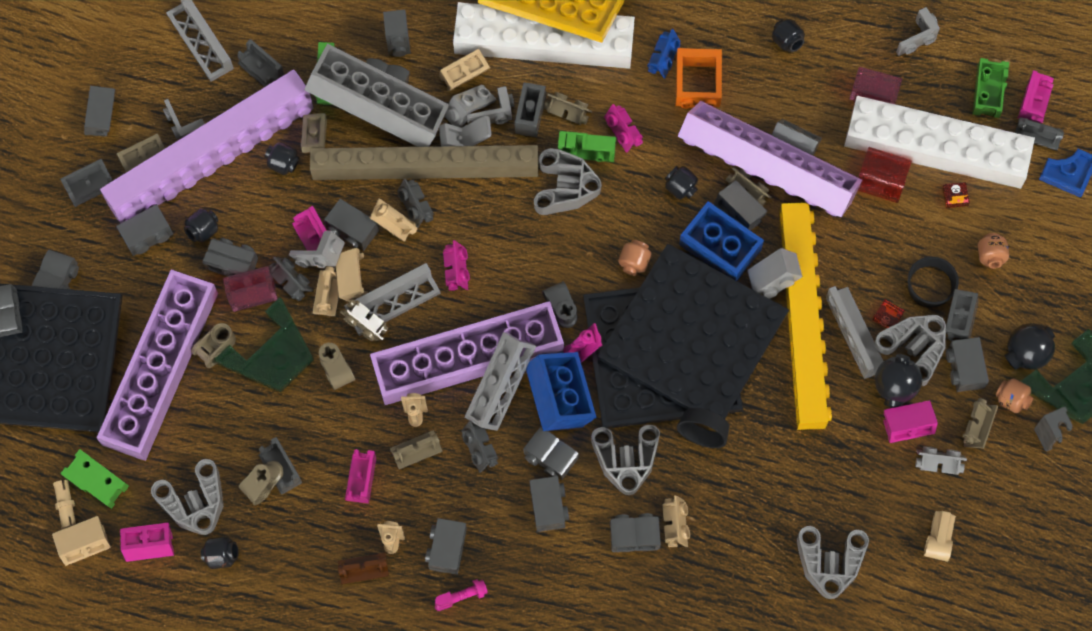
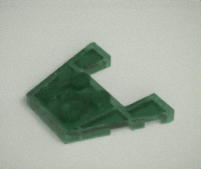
M279 297L265 313L280 329L248 360H245L229 345L215 358V361L220 366L281 393L314 359L285 303Z
M1089 329L1071 343L1087 362L1059 384L1052 387L1037 369L1021 381L1030 386L1032 394L1056 409L1066 407V414L1082 425L1092 418V332Z

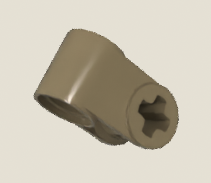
M225 323L216 324L202 339L196 342L191 353L198 355L205 362V366L211 368L233 347L236 337L229 325ZM229 333L225 340H218L220 334Z
M329 342L323 344L319 349L320 363L333 390L354 381L355 377L352 370L343 358L337 345ZM330 353L334 358L330 359L328 356L326 357V354Z
M277 461L256 465L251 473L240 483L239 488L254 505H257L268 497L271 490L283 477V467Z

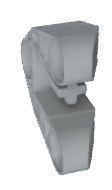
M552 148L544 150L539 155L538 165L540 170L547 174H557L558 178L556 189L543 190L535 196L534 209L538 214L548 215L578 209L600 194L601 181L582 158ZM550 157L554 159L555 162L552 165L544 166L542 163L544 158ZM589 182H594L598 188L595 191H590L585 188V185ZM541 199L550 201V205L543 208L539 207L537 203Z
M938 315L909 317L880 332L874 342L878 352L889 355L898 347L900 348L916 333L917 336L905 349L910 356L916 357L927 344L930 346L916 362L919 369L927 375V378L922 379V386L927 385L945 350L946 324L944 319ZM937 322L940 325V331L932 332L928 328V323ZM882 338L886 339L892 346L885 348L881 346L879 340Z
M644 425L641 427L638 435L639 467H635L633 446H624L619 448L621 468H616V454L612 432L604 427L597 428L592 432L591 443L603 474L621 493L625 495L636 493L651 473L660 431L654 425ZM645 431H652L656 438L655 440L647 441L642 438V434ZM603 433L608 436L609 440L607 443H598L595 441L596 435ZM632 478L636 483L635 487L632 489L624 488L622 486L623 479Z
M210 459L199 461L195 467L196 476L209 506H204L197 490H191L187 492L188 494L184 495L192 513L191 515H187L180 498L168 481L158 480L151 487V494L156 502L179 527L200 535L209 534L215 529L224 507L219 471L215 463ZM205 465H210L213 467L212 474L207 477L200 474L201 468ZM160 486H167L169 488V493L166 497L160 498L156 495V491ZM209 518L210 525L207 528L200 529L197 526L201 519Z
M806 526L801 529L797 537V546L805 577L823 597L835 599L857 577L868 547L869 538L862 530L850 532L845 541L844 555L842 557V575L838 574L839 553H835V551L825 552L824 573H820V533L815 527ZM805 532H812L816 540L812 544H807L803 541L802 535ZM853 536L862 537L864 545L860 548L854 547L851 544V538ZM828 581L834 582L838 586V591L832 594L828 593L825 589V583Z

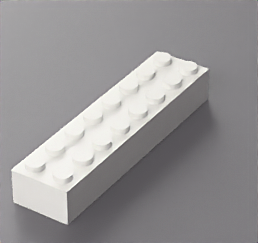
M458 2L453 40L454 54L468 55L479 49L484 57L630 69L635 17L617 15L601 43L483 4Z
M857 96L844 147L1021 189L1027 178L1035 138Z

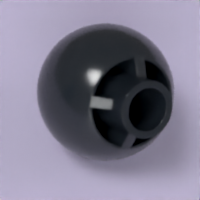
M1035 323L1023 324L1017 327L1010 335L1008 353L1004 357L1014 370H1017L1019 367L1027 370L1040 369L1047 365L1054 356L1055 342L1053 339L1055 335L1048 326L1043 328Z
M897 354L896 357L885 360L876 371L875 386L878 393L885 398L884 405L890 408L903 406L904 402L915 398L921 389V371L916 363L911 361L907 355Z

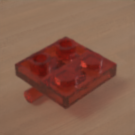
M868 147L858 177L862 179L858 191L898 203L912 160Z

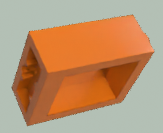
M677 48L675 106L690 109L702 101L714 108L720 107L722 99V49ZM683 66L715 67V93L682 92Z

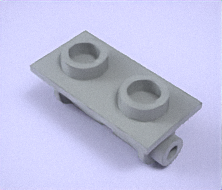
M923 446V450L916 449L921 458H916L915 467L920 468V470L937 472L938 463L942 464V473L955 475L964 473L965 465L961 464V460L967 461V458L961 455V451L947 449L946 453L937 452V448Z

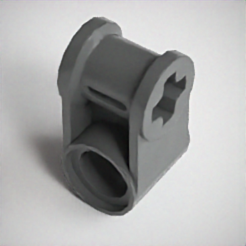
M564 281L542 290L545 301H550L558 324L563 328L573 327L578 319L577 309Z

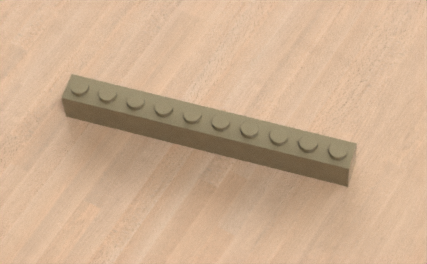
M538 145L310 148V171L313 180L538 177Z

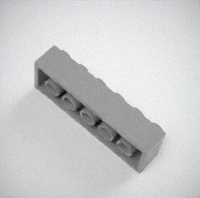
M329 44L326 45L304 89L417 147L430 146L449 104Z

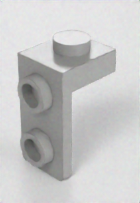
M927 7L918 11L915 20L922 32L900 42L896 51L898 56L905 53L906 55L911 54L923 44L929 45L937 39L940 27L935 15L930 13Z
M479 85L452 96L444 116L452 125L462 128L467 121L466 115L493 104L496 98L484 85Z
M506 86L497 88L500 108L466 115L467 125L483 116L490 117V124H503L508 120H512L511 107H514L512 94L507 93Z
M164 100L166 108L163 111L167 120H173L175 126L171 128L177 140L182 139L205 124L203 119H199L181 127L169 100Z
M483 116L462 128L447 123L440 125L441 147L474 146L490 138V117Z
M324 231L317 251L291 250L289 256L295 260L297 265L304 268L308 266L320 268L336 266L345 242L332 231Z

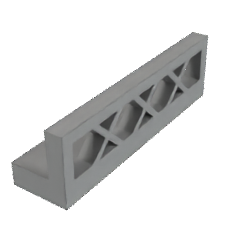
M180 0L181 4L166 12V14L210 82L234 69L231 59L193 1ZM185 10L188 15L186 22L177 21L174 16ZM188 28L199 31L197 39L186 36ZM199 45L210 48L208 56L198 54ZM210 61L220 63L222 68L212 74L208 69Z
M425 263L354 301L358 300L369 310L374 309L373 312L369 311L368 316L374 313L384 322H387L441 293L432 278L430 268ZM426 281L430 283L433 289L427 294L417 292L419 285ZM403 293L412 295L411 301L407 304L397 303L399 295ZM347 304L344 305V306H345V310H349V308L347 307ZM382 304L392 306L390 313L386 315L378 314V307ZM355 326L354 328L358 335H362V330Z
M836 286L831 287L826 295V300L863 378L866 379L874 376L878 367L884 361L874 346V340L849 288L846 287L837 291Z
M503 332L467 410L466 419L481 428L498 431L535 351L536 345L519 340L511 334ZM523 348H526L523 356L519 357ZM515 371L514 376L510 379L512 372ZM506 392L504 398L500 400L502 394ZM496 413L492 423H489L492 415Z

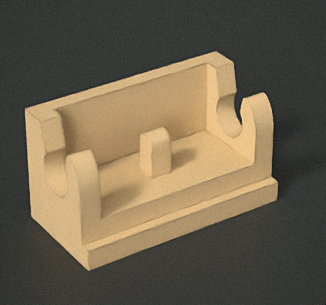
M477 49L441 69L439 77L441 81H445L447 84V90L451 91L487 71L490 67L480 50Z
M357 248L342 252L336 264L339 298L348 302L368 293L367 291L364 292V288H362L359 260L364 258V253H360Z
M98 516L52 534L58 555L65 566L111 548L104 526L101 524Z

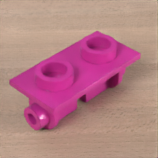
M612 104L604 118L617 137L619 144L622 145L627 153L633 144L639 146L643 143V136L635 125L627 126L632 123V120L627 114L626 109L620 105L615 106Z
M454 240L453 245H446L443 250L444 266L446 268L452 266L453 268L445 270L446 286L450 291L457 290L458 286L468 290L470 275L466 268L467 250Z
M596 323L587 330L582 331L573 343L566 345L563 353L578 352L582 363L602 345L601 335L598 332Z

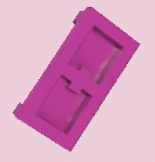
M1033 70L1028 80L1018 119L1020 117L1028 118V120L1043 123L1054 85L1051 84L1054 80L1052 77Z
M311 206L309 209L296 215L293 218L295 222L292 225L306 250L317 251L323 233L327 230L314 207Z
M930 400L884 410L886 420H883L889 443L932 435L936 432L938 422Z
M357 449L354 450L345 501L369 504L376 464L374 451L368 450L367 454L360 453Z
M169 523L120 529L121 552L126 562L174 556V548L171 542L173 535Z

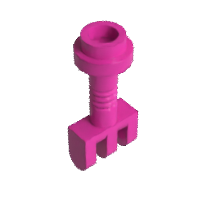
M476 579L472 581L473 586L452 594L448 592L436 597L435 609L442 611L452 607L453 603L477 595L479 599L483 598L484 594L488 593L484 581Z

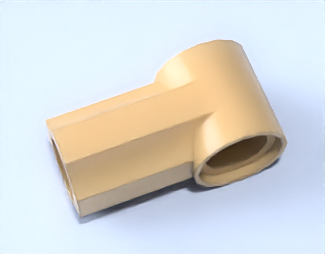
M935 511L931 532L925 544V557L949 561L953 546L951 537L955 515L945 511Z

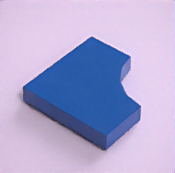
M1077 149L1072 156L1066 159L1055 160L1048 158L1039 180L1081 198L1092 175V154Z

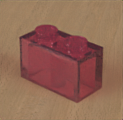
M859 67L849 99L855 102L856 97L861 96L895 104L902 78Z
M268 266L223 278L226 297L233 312L278 300L275 282Z

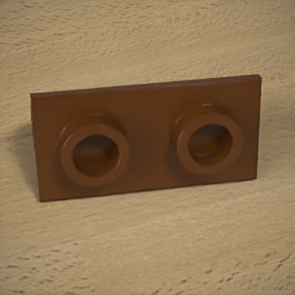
M386 553L338 561L341 585L388 577Z

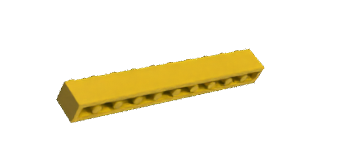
M808 203L781 204L779 211L782 248L796 253L803 276L794 282L792 286L786 287L797 430L825 429L828 421H831L832 414L831 407H827L826 399L830 396L829 385L825 384L824 376L828 374L827 362H823L822 354L826 352L825 340H821L820 334L824 330L823 318H819L818 311L822 309L821 296H817L820 278L819 275H815V267L818 266L817 253H813V246L816 245V233L811 231V224H814V212L810 211Z

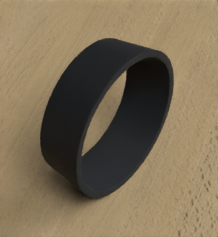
M924 257L916 261L910 268L908 291L911 297L920 305L939 307L953 297L955 289H958L959 278L955 268L942 258ZM923 267L941 269L947 274L951 282L949 297L939 302H930L920 298L914 292L910 283L913 274Z
M689 408L684 412L677 425L678 432L684 438L697 445L708 448H721L727 443L730 426L723 417L712 411L701 408ZM694 423L703 424L714 429L715 431L703 429L695 425Z

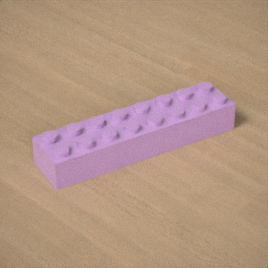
M702 101L687 113L678 135L686 144L696 145L702 148L705 153L722 158L729 165L743 168L747 174L757 175L763 178L769 185H777L783 188L786 193L805 199L812 206L824 208L832 216H843L851 205L862 182V179Z
M174 270L170 271L98 433L97 440L102 446L146 461L190 360L191 350L200 337L218 295L214 284Z
M550 301L370 354L384 404L388 405L401 401V397L407 396L410 393L422 395L483 377L503 332L509 333L519 340L536 345L530 361L539 354L563 353L564 342ZM523 348L519 357L523 356L526 348Z

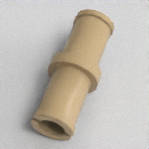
M62 480L53 483L57 500L55 508L59 511L61 530L76 525L73 511L75 503L74 500H71L68 480H63L64 483H62Z

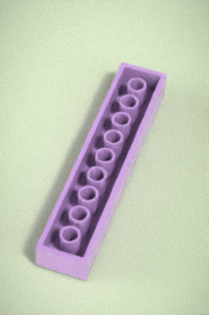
M293 69L105 185L100 191L109 208L121 224L156 204L160 205L164 201L174 199L185 188L193 187L201 178L212 175L217 168L230 164L238 155L249 152L253 149L254 145L270 139L275 132L280 129H286L299 117L302 118L303 115H308L313 109L310 93L304 90L306 85Z

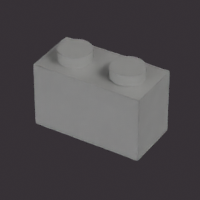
M783 248L778 249L748 269L752 290L767 298L775 297L778 292L792 286L794 282L803 277L796 253Z

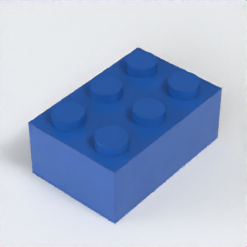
M708 201L681 234L679 245L708 266L738 281L761 252L764 240Z
M578 352L539 354L529 362L526 372L543 431L583 428L596 418Z

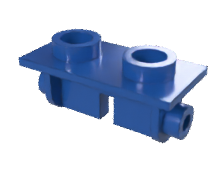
M671 29L670 33L663 32V34H660L655 51L661 53H653L647 65L650 73L656 74L659 71L665 79L668 71L672 68L677 48H680L681 41L674 29Z

